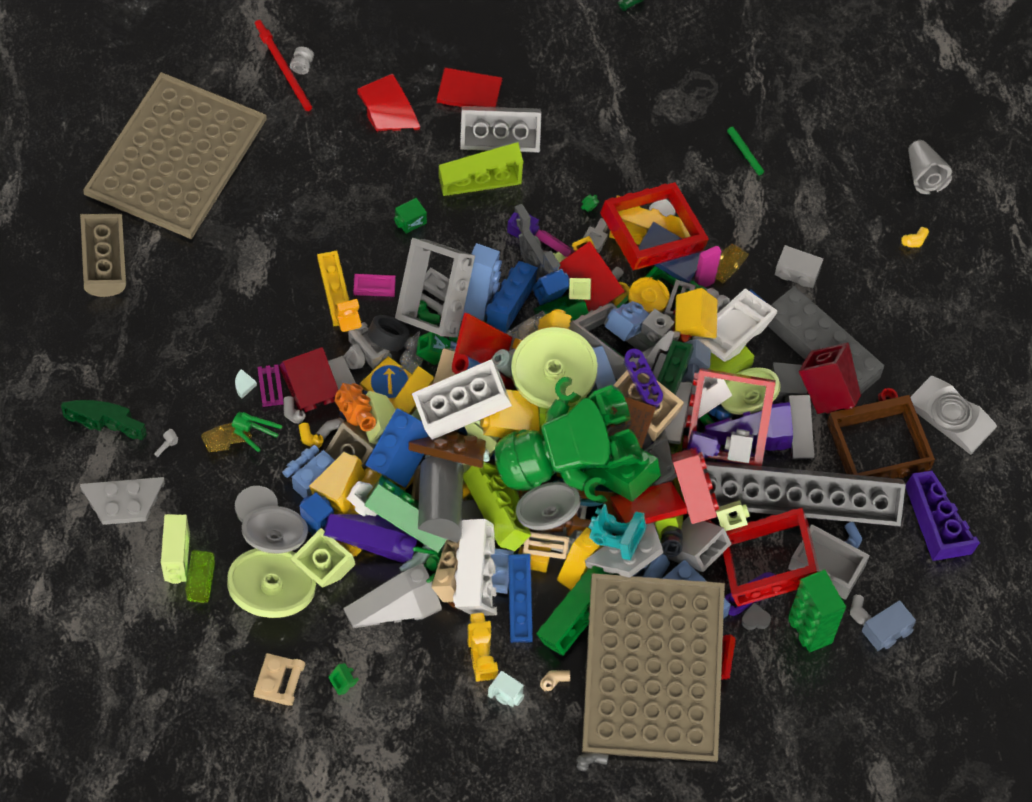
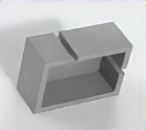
M811 525L809 529L819 571L826 570L840 597L846 600L863 572L870 555ZM803 540L791 558L788 567L791 571L809 566Z

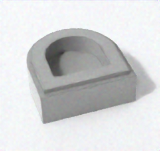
M353 344L343 356L350 369H360L365 363V356L359 344Z

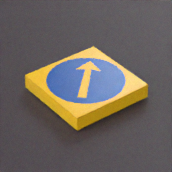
M388 356L360 383V386L367 392L372 391L386 395L392 403L412 374Z

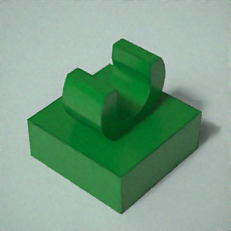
M345 663L337 665L329 676L338 695L346 694L359 681L358 678L354 679L351 675L354 671L353 668H348Z

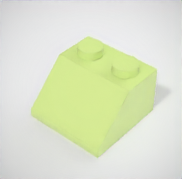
M321 528L291 558L294 564L322 588L341 580L355 565L353 555L336 540L324 536V530Z

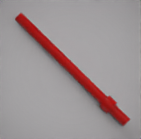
M257 20L254 24L260 33L259 36L262 42L268 46L305 111H310L312 105L275 45L271 32L265 28L261 20Z

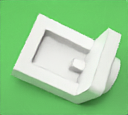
M358 481L352 487L347 499L355 506V511L360 515L376 516L375 512L364 506L367 495L373 486L370 483Z

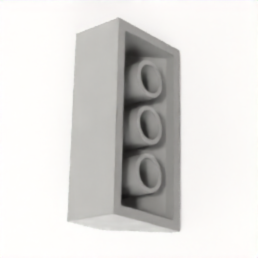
M462 106L460 149L492 150L518 142L521 152H540L541 109Z

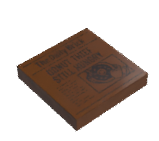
M625 397L631 418L629 421L614 425L611 423L606 426L608 436H614L618 432L630 429L636 435L642 449L656 407ZM612 406L615 415L618 410Z

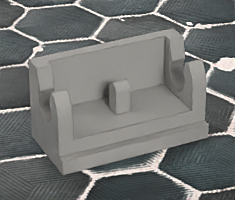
M363 322L361 323V328L348 331L349 342L352 345L359 344L364 353L365 361L374 370L386 357L392 358L389 350L377 346L370 340L367 334L368 325Z

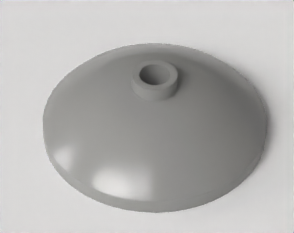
M562 482L546 483L535 487V489L527 492L519 500L516 507L517 518L523 526L530 529L548 530L559 527L568 522L578 511L581 503L579 492L577 489L567 486L566 483Z
M267 506L258 508L245 517L242 524V534L245 540L254 548L266 553L281 554L295 550L305 542L308 526L301 515L291 509Z

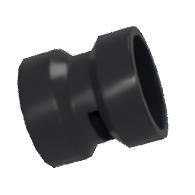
M669 526L661 532V545L663 554L666 556L674 557L682 552L683 533L678 527Z

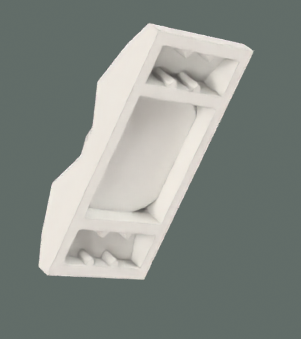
M744 289L717 314L716 339L693 336L692 339H698L711 350V353L725 362L739 354L754 336L762 333L777 314V310L747 289Z

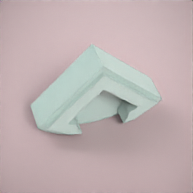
M243 370L239 371L235 379L238 395L243 398L257 386L256 381Z

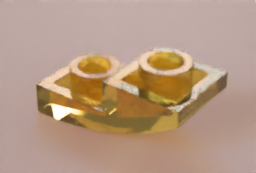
M732 243L721 253L715 278L722 283L726 282L742 265L749 254Z
M232 423L213 428L201 436L209 452L228 450L230 444L246 441L234 433L235 428L231 426ZM244 431L243 433L251 439L250 431L248 433Z

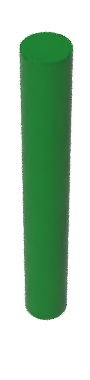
M730 127L727 132L757 175H762L764 169L735 128Z

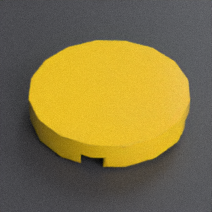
M644 277L633 282L629 289L628 300L629 303L634 301L641 304L648 313H651L654 308L662 313L668 305L670 294L663 282L658 279L657 281L653 280L651 277Z

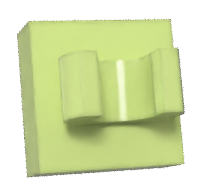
M570 278L569 299L591 300V279Z

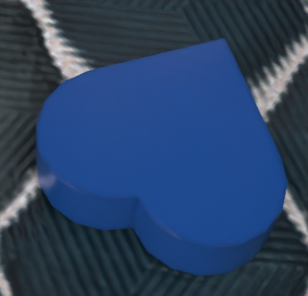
M716 406L709 411L710 415L715 416L719 420L732 419L734 415L721 406Z

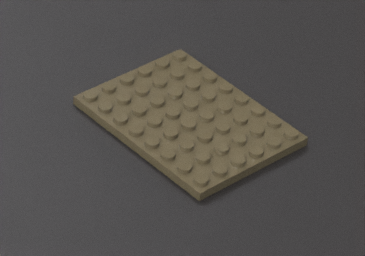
M161 72L84 188V195L192 239L267 120L266 115Z
M606 574L591 575L582 753L709 762L718 761L725 583L633 576L629 578Z

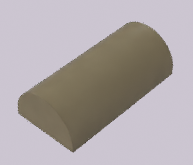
M80 214L84 289L89 294L99 297L117 295L126 287L122 214Z

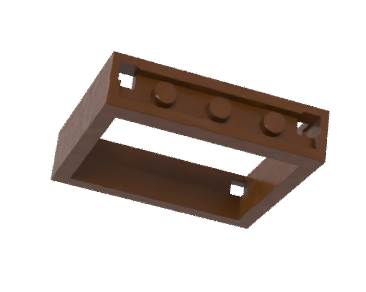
M909 395L857 406L848 410L835 411L829 415L827 424L846 474L905 478L910 474L927 472L932 468L935 458ZM903 413L920 459L857 473L840 427Z

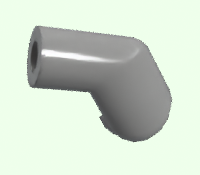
M284 397V416L293 423H302L305 419L304 411L300 412V410L294 409L293 397Z
M336 418L326 421L316 434L318 436L321 435L325 439L331 431L338 430L345 420Z

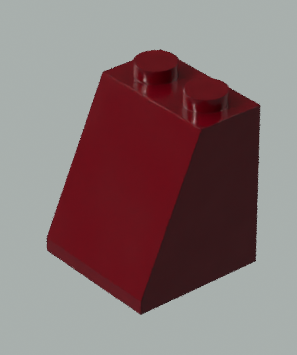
M849 343L810 351L799 373L817 414H830L839 409L848 410L855 407L861 393Z
M323 347L285 360L279 365L280 372L291 396L294 398L298 410L304 409L305 412H309L317 408L316 404L324 402V405L335 402V395L339 389Z

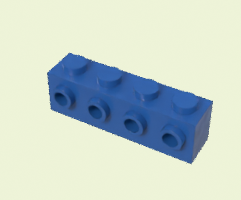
M518 261L515 268L512 267L510 269L508 279L503 280L500 291H496L493 303H489L486 308L487 324L504 333L507 332L531 293L532 287L535 285L538 267Z

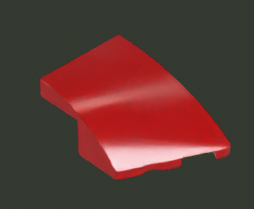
M393 74L358 88V95L367 107V117L376 131H401V128L420 129L414 111Z

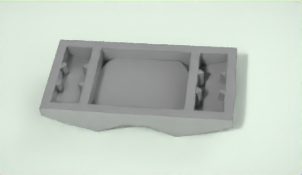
M930 376L910 397L918 415L970 455L997 427L995 422L980 406L968 402L951 384L934 376Z

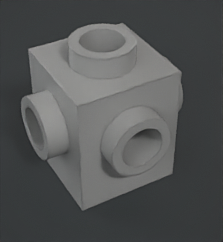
M654 308L642 322L641 333L650 342L658 343L669 331H674L675 322L669 315L662 314Z

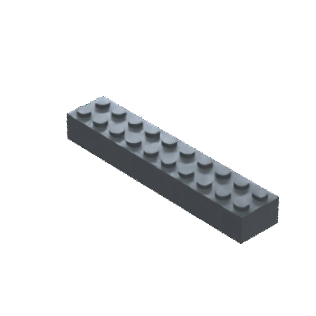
M705 461L707 468L703 469V472L709 473L713 489L709 490L710 494L715 493L718 506L740 500L742 505L746 504L748 512L778 515L792 509L803 508L807 518L901 526L906 486L902 479Z

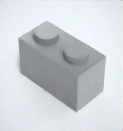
M785 245L778 261L775 275L783 280H790L801 286L813 288L820 272L823 258Z

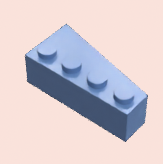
M476 243L471 253L475 255L463 315L468 313L485 322L487 315H485L486 308L489 303H493L494 295L500 288L498 281L501 276L499 270L502 261L499 260L500 251Z

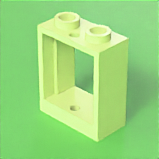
M164 515L161 565L164 580L174 584L181 581L187 582L190 541L187 515Z

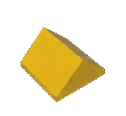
M703 288L677 294L675 331L681 332L683 335L716 339L718 300Z

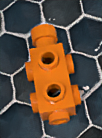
M342 383L334 400L339 410L351 425H359L363 431L372 430L376 425V420L370 413L372 409L369 404L370 398L362 394L363 388L356 383Z

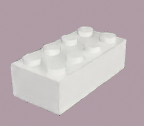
M492 359L412 393L424 429L432 440L512 406L499 370Z

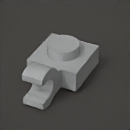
M603 218L599 220L596 228L589 227L583 237H591L598 253L608 238V234L605 233L608 226Z

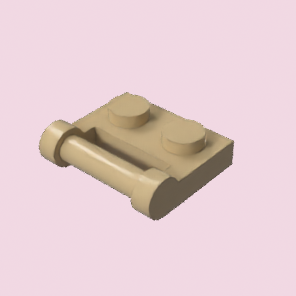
M267 653L254 691V697L285 705H293V694L300 672L304 670L305 662L299 659L292 660ZM286 669H292L285 693L280 694L279 691Z

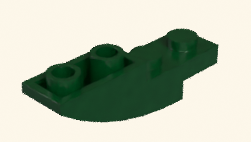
M95 400L67 401L61 405L63 416L67 420L82 423L90 430L102 431L106 425L110 430L121 431L129 438H137L142 441L147 434L145 424L132 419L130 409L123 406Z

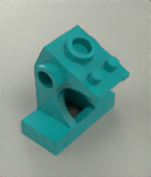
M604 504L602 509L597 508L595 512L598 514V517L593 516L588 528L592 529L589 538L597 545L620 549L622 559L631 560L647 528L644 513L635 512L630 522L620 523L616 521L613 515L608 514L607 507ZM612 533L619 534L621 536H614L612 535Z

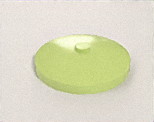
M559 327L544 328L528 335L516 348L511 364L513 382L519 393L527 401L536 406L549 409L554 400L559 399L555 392L556 383L563 377H569L572 379V385L566 388V395L575 392L581 396L578 401L568 403L569 406H573L584 399L592 390L597 378V358L588 341L578 333Z
M255 548L243 553L232 563L228 572L227 586L230 596L242 609L258 616L278 618L290 616L303 610L314 597L316 582L291 561V558L296 554L295 552L272 554Z

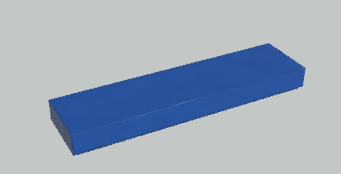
M530 554L508 555L510 642H533Z

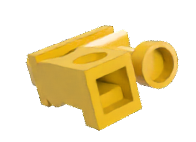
M484 613L471 614V624H468L467 643L468 647H471L475 681L496 679L498 676L497 662L494 663L493 657L489 656L490 621L485 622Z

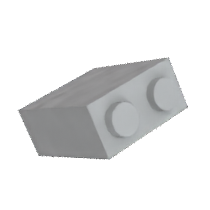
M687 517L682 522V552L678 556L667 557L669 560L677 563L685 560L694 569L704 572L732 543L723 527L705 521L692 524L690 517Z

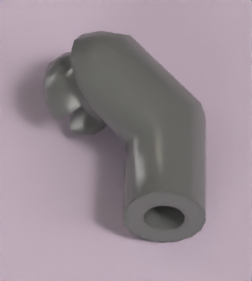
M583 753L578 756L576 766L579 770L586 771L589 764L593 762L607 765L609 754Z

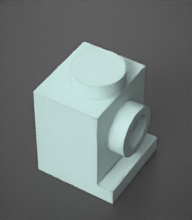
M501 671L490 685L488 697L492 699L495 695L496 699L504 705L518 706L524 698V685Z

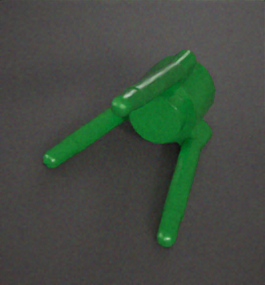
M238 412L231 425L235 428L234 433L241 436L257 452H260V448L243 433L244 431L248 433L253 427L278 437L277 433L254 422L282 429V425L251 416L245 412Z
M413 547V551L432 554L427 559L426 564H424L425 569L435 572L426 580L427 583H430L434 580L442 550L440 549L437 553L432 549Z

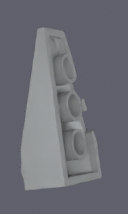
M423 563L400 573L343 609L352 627L358 628L379 625L382 622L394 621L396 623L402 622L405 619H423L441 611L442 607L437 594L431 587L433 582H426L430 576Z

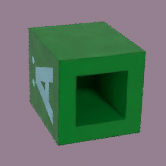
M415 198L395 208L394 221L398 228H402L405 233H408L427 223V212L418 199Z
M428 332L418 337L416 355L436 365L440 361L443 348H450L451 341L438 334Z

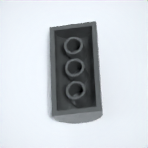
M429 456L420 465L418 529L458 543L462 536L464 469L462 463Z

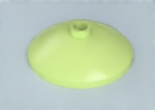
M750 368L736 373L776 380L773 401L780 392L779 378L776 373L769 369ZM730 380L725 382L732 394L730 398L721 403L726 411L732 414L743 415V413L749 411L753 414L762 410L766 386Z

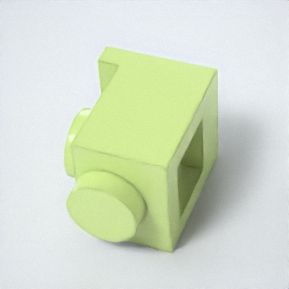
M740 500L719 506V510H716L720 525L724 528L725 532L748 525L746 518L750 517L746 504L742 505ZM730 512H737L735 516L729 515Z

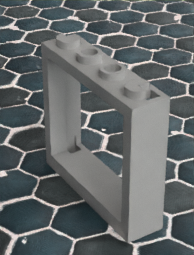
M412 238L395 318L440 336L458 338L475 255L430 240ZM431 251L454 258L440 326L417 318Z
M609 303L603 307L600 306L595 311L591 310L585 316L581 315L575 321L572 320L568 328L585 338L592 348L603 346L614 377L618 380L627 371L624 365V358L589 332L602 324L606 325L608 314L614 308L618 309L612 303ZM642 333L626 340L634 348L640 350L646 360L657 344L650 342ZM633 357L630 359V362L634 361L637 364L639 358Z

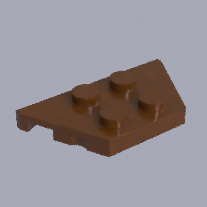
M452 431L433 440L428 436L410 441L409 451L483 468L486 440L478 439L473 435H461L456 431Z

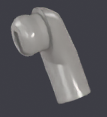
M854 595L850 615L857 623L864 625L872 617L862 608L864 597Z

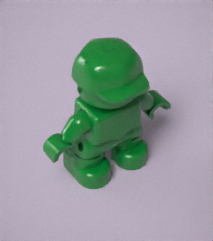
M563 377L556 383L555 392L559 399H555L546 412V423L541 426L542 434L536 430L523 429L519 432L514 431L501 438L495 446L496 467L504 484L514 490L529 491L535 489V487L550 480L554 471L561 474L567 486L585 491L587 498L594 502L605 503L607 499L603 495L596 496L595 488L600 484L604 485L606 480L598 477L591 479L583 471L591 468L605 469L610 467L616 468L622 465L629 466L643 460L640 444L632 430L627 429L616 433L614 436H608L606 426L611 423L616 425L630 420L629 407L622 391L613 385H609L593 391L588 398L582 399L569 411L570 406L568 403L578 401L581 396L575 392L566 395V388L572 385V379ZM612 406L618 410L615 415Z

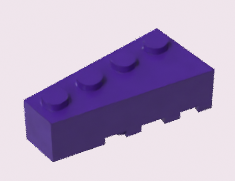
M933 471L912 474L905 487L932 561L971 555L980 542L977 537L972 536L969 531V525L961 519L957 513V507L949 501L946 496L947 492Z

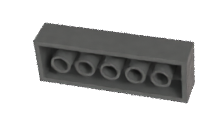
M795 286L770 305L777 310V314L767 326L802 358L806 360L810 351L849 343L860 393L862 394L880 379L885 365Z

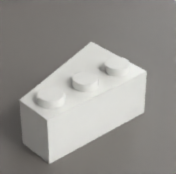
M705 377L698 418L732 396L723 379ZM693 385L692 394L696 393L697 386ZM689 406L687 416L692 415L693 407Z

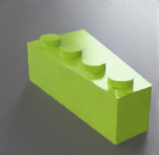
M512 143L439 165V180L443 196L522 184L523 159L519 143Z
M484 462L483 468L471 466L463 474V479L484 519L494 524V538L498 546L516 551L531 536L529 528L523 526L516 515V507L519 502L517 491L504 484L496 466Z

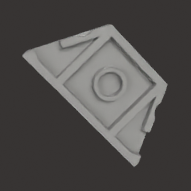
M164 477L86 483L80 484L82 493L87 497L89 504L97 513L99 520L105 525L147 521L151 513L150 509L155 505L157 495L161 487L164 486L165 481Z
M654 523L646 524L647 528L631 560L622 559L620 549L603 546L585 560L586 567L591 569L593 566L602 567L604 572L618 573L629 578L663 554L662 545Z

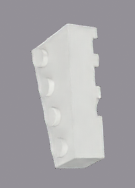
M486 519L462 520V536L456 553L458 569L455 572L457 583L453 600L456 608L470 615L476 613L497 615V607L492 605V596H496V587H493L492 576L496 574L494 561L491 559V555L495 553L494 524Z

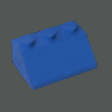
M396 408L365 465L406 488L425 455L409 451L410 441L429 436L424 429L422 421Z

